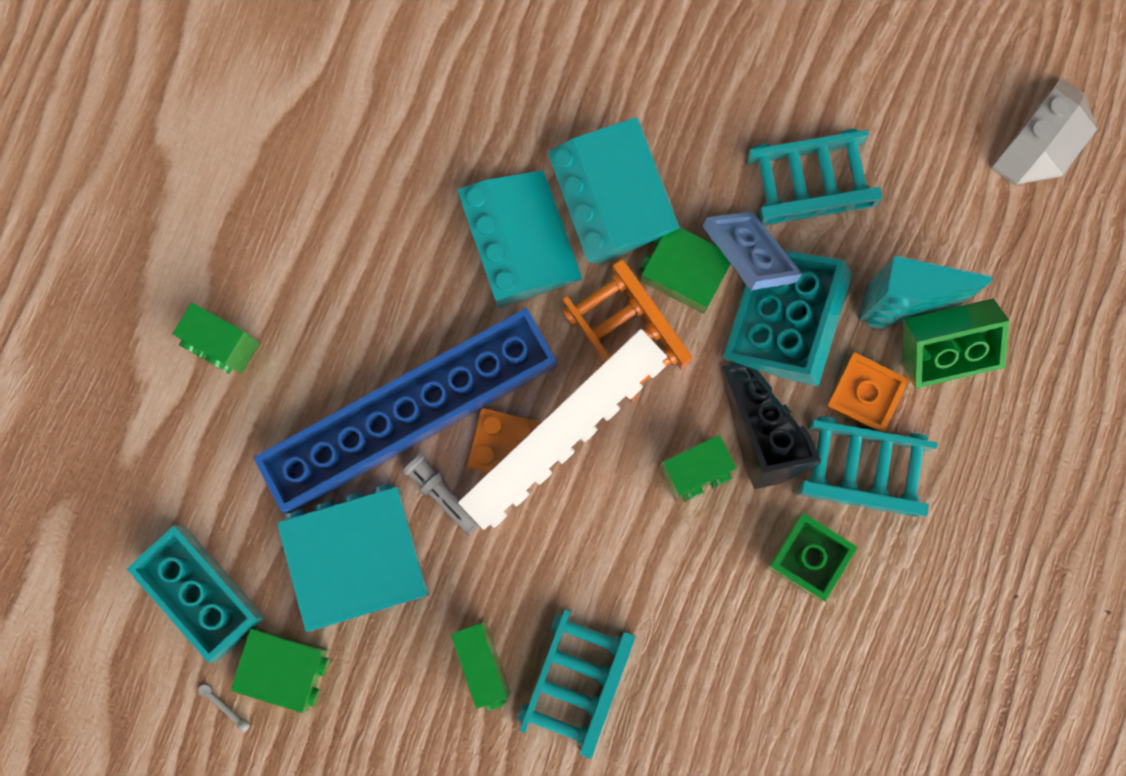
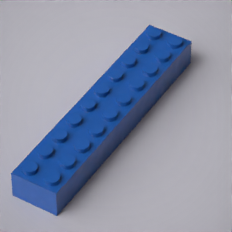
M526 307L253 458L281 512L289 514L557 367V361Z

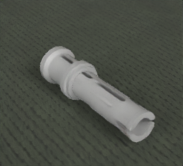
M423 454L418 455L404 468L402 473L405 476L409 475L420 486L422 494L426 496L429 494L460 526L467 536L471 535L480 525L458 503L460 499L443 483V475L440 472L436 473L424 460L425 456Z

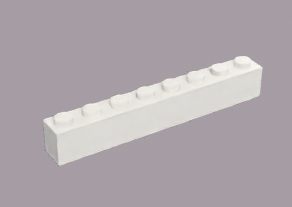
M642 329L637 331L458 502L460 506L483 530L489 525L495 528L506 518L507 514L504 511L512 503L517 507L530 495L527 489L534 482L540 485L552 474L549 468L557 460L563 464L575 452L572 446L581 439L585 443L598 430L594 426L602 418L608 421L620 410L617 404L625 396L629 400L633 398L643 388L640 382L648 374L653 378L666 366L662 362L667 357L665 353Z

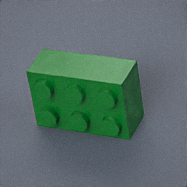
M994 298L903 319L902 366L915 389L1005 368L1010 320Z

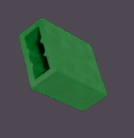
M682 228L655 239L653 245L657 246L652 256L648 254L645 256L639 268V271L643 272L641 282L705 314L731 264L718 246Z
M485 621L452 633L451 637L476 710L484 707L485 712H489L504 706V703H506L505 699L508 698L511 692L487 622Z
M261 628L250 629L230 691L299 713L309 711L310 707H315L319 698L320 689L316 688L320 676H325L329 666L330 658L326 657L328 649Z

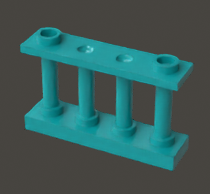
M851 128L842 131L839 135L770 146L769 143H763L749 150L746 158L747 165L759 163L767 202L761 207L757 215L761 223L767 226L876 207L883 198L881 188H870V185L866 184L858 147L862 146L868 138V130L858 131L857 128ZM846 148L855 188L851 192L841 193L836 187L829 151ZM817 153L825 193L822 197L811 198V195L807 194L800 156ZM788 158L796 198L792 202L782 203L781 200H778L771 161Z
M820 416L818 420H813L809 423L808 430L819 431L816 450L821 462L813 467L812 477H809L808 481L799 483L797 495L918 518L928 515L929 504L919 502L920 497L917 496L923 451L929 452L937 449L938 442L928 441L929 436L924 434L910 433L909 437L840 425L836 424L837 419ZM831 434L850 437L843 483H839V487L827 485V480L824 479ZM862 439L880 443L874 487L870 488L869 493L857 491L858 485H855ZM893 445L911 448L904 494H901L900 498L888 496L889 491L886 490Z
M565 609L563 615L556 613L550 629L556 632L530 704H522L517 721L522 723L519 731L526 733L530 722L576 740V744L581 746L579 755L592 759L636 636L623 631L621 637L617 635L614 638L569 621L568 617L571 611ZM563 632L609 649V653L614 655L611 666L604 665L602 668L558 651L557 647ZM554 662L599 680L598 683L603 685L600 696L593 695V698L545 680L551 663ZM540 693H545L588 710L587 714L592 715L588 728L585 726L578 728L535 711Z

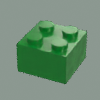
M192 302L172 335L181 339L179 346L203 360L205 359L228 374L232 370L242 374L260 344L244 331Z
M720 434L663 461L659 467L674 499L677 500L682 497L684 503L704 493L702 487L708 484L714 489L732 479L730 474L737 469Z
M801 513L795 517L765 568L816 600L826 602L858 547L808 515Z

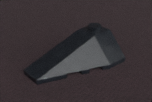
M738 363L722 366L721 372L743 462L753 488L758 489L782 484L820 464L821 459L810 433L804 426L800 427L790 415L792 411L786 404L782 405L772 393V387L760 372Z

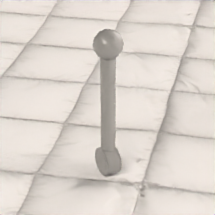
M209 684L199 687L198 693L201 697H208L237 724L240 732L248 731L250 723L247 720H241L212 693V687Z

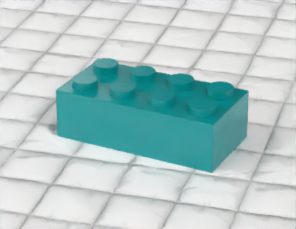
M172 526L126 568L208 663L222 659L249 634L250 629H254L266 618L186 527Z

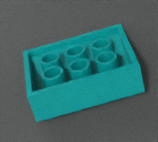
M635 117L573 138L547 152L587 262L605 264L680 228L639 118Z
M544 170L488 179L457 189L498 309L583 280Z
M784 251L802 273L797 283L750 290L746 285L723 358L789 381L819 387L853 274L845 260Z
M894 256L866 285L859 320L867 322L869 327L885 329L886 326L902 324L903 319L958 307L992 282V276Z

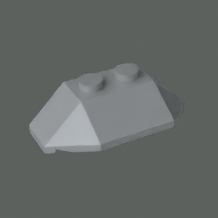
M1060 77L991 169L1015 186L1061 177L1097 130L1085 94Z

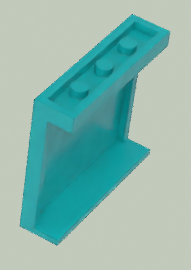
M385 484L374 488V494L364 497L362 492L344 497V503L333 505V501L325 502L314 506V512L304 514L303 510L286 514V520L277 522L305 632L321 629L431 595L428 583L424 581L400 495L402 494L401 488H393L392 484Z

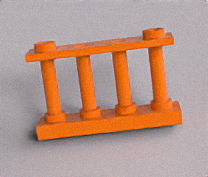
M623 259L613 265L612 273L614 276L611 277L612 281L576 305L571 302L568 296L563 299L564 309L561 312L571 326L573 324L577 325L603 364L622 346L608 354L599 342V339L634 315L640 316L641 314L648 323L645 326L646 330L644 332L651 340L654 339L656 341L659 339L666 348L663 352L667 357L662 361L666 366L677 364L682 369L691 363L693 357ZM618 290L620 292L625 290L631 299L628 301L629 305L591 330L581 315ZM648 374V375L640 382V384L643 383L644 381H646L647 379H649L651 376ZM637 394L629 400L631 403L636 400Z

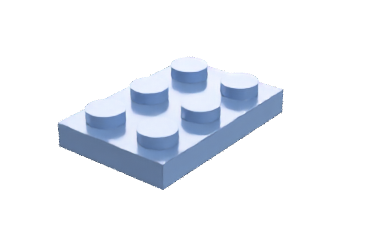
M754 212L706 218L703 228L750 290L797 283L802 273Z

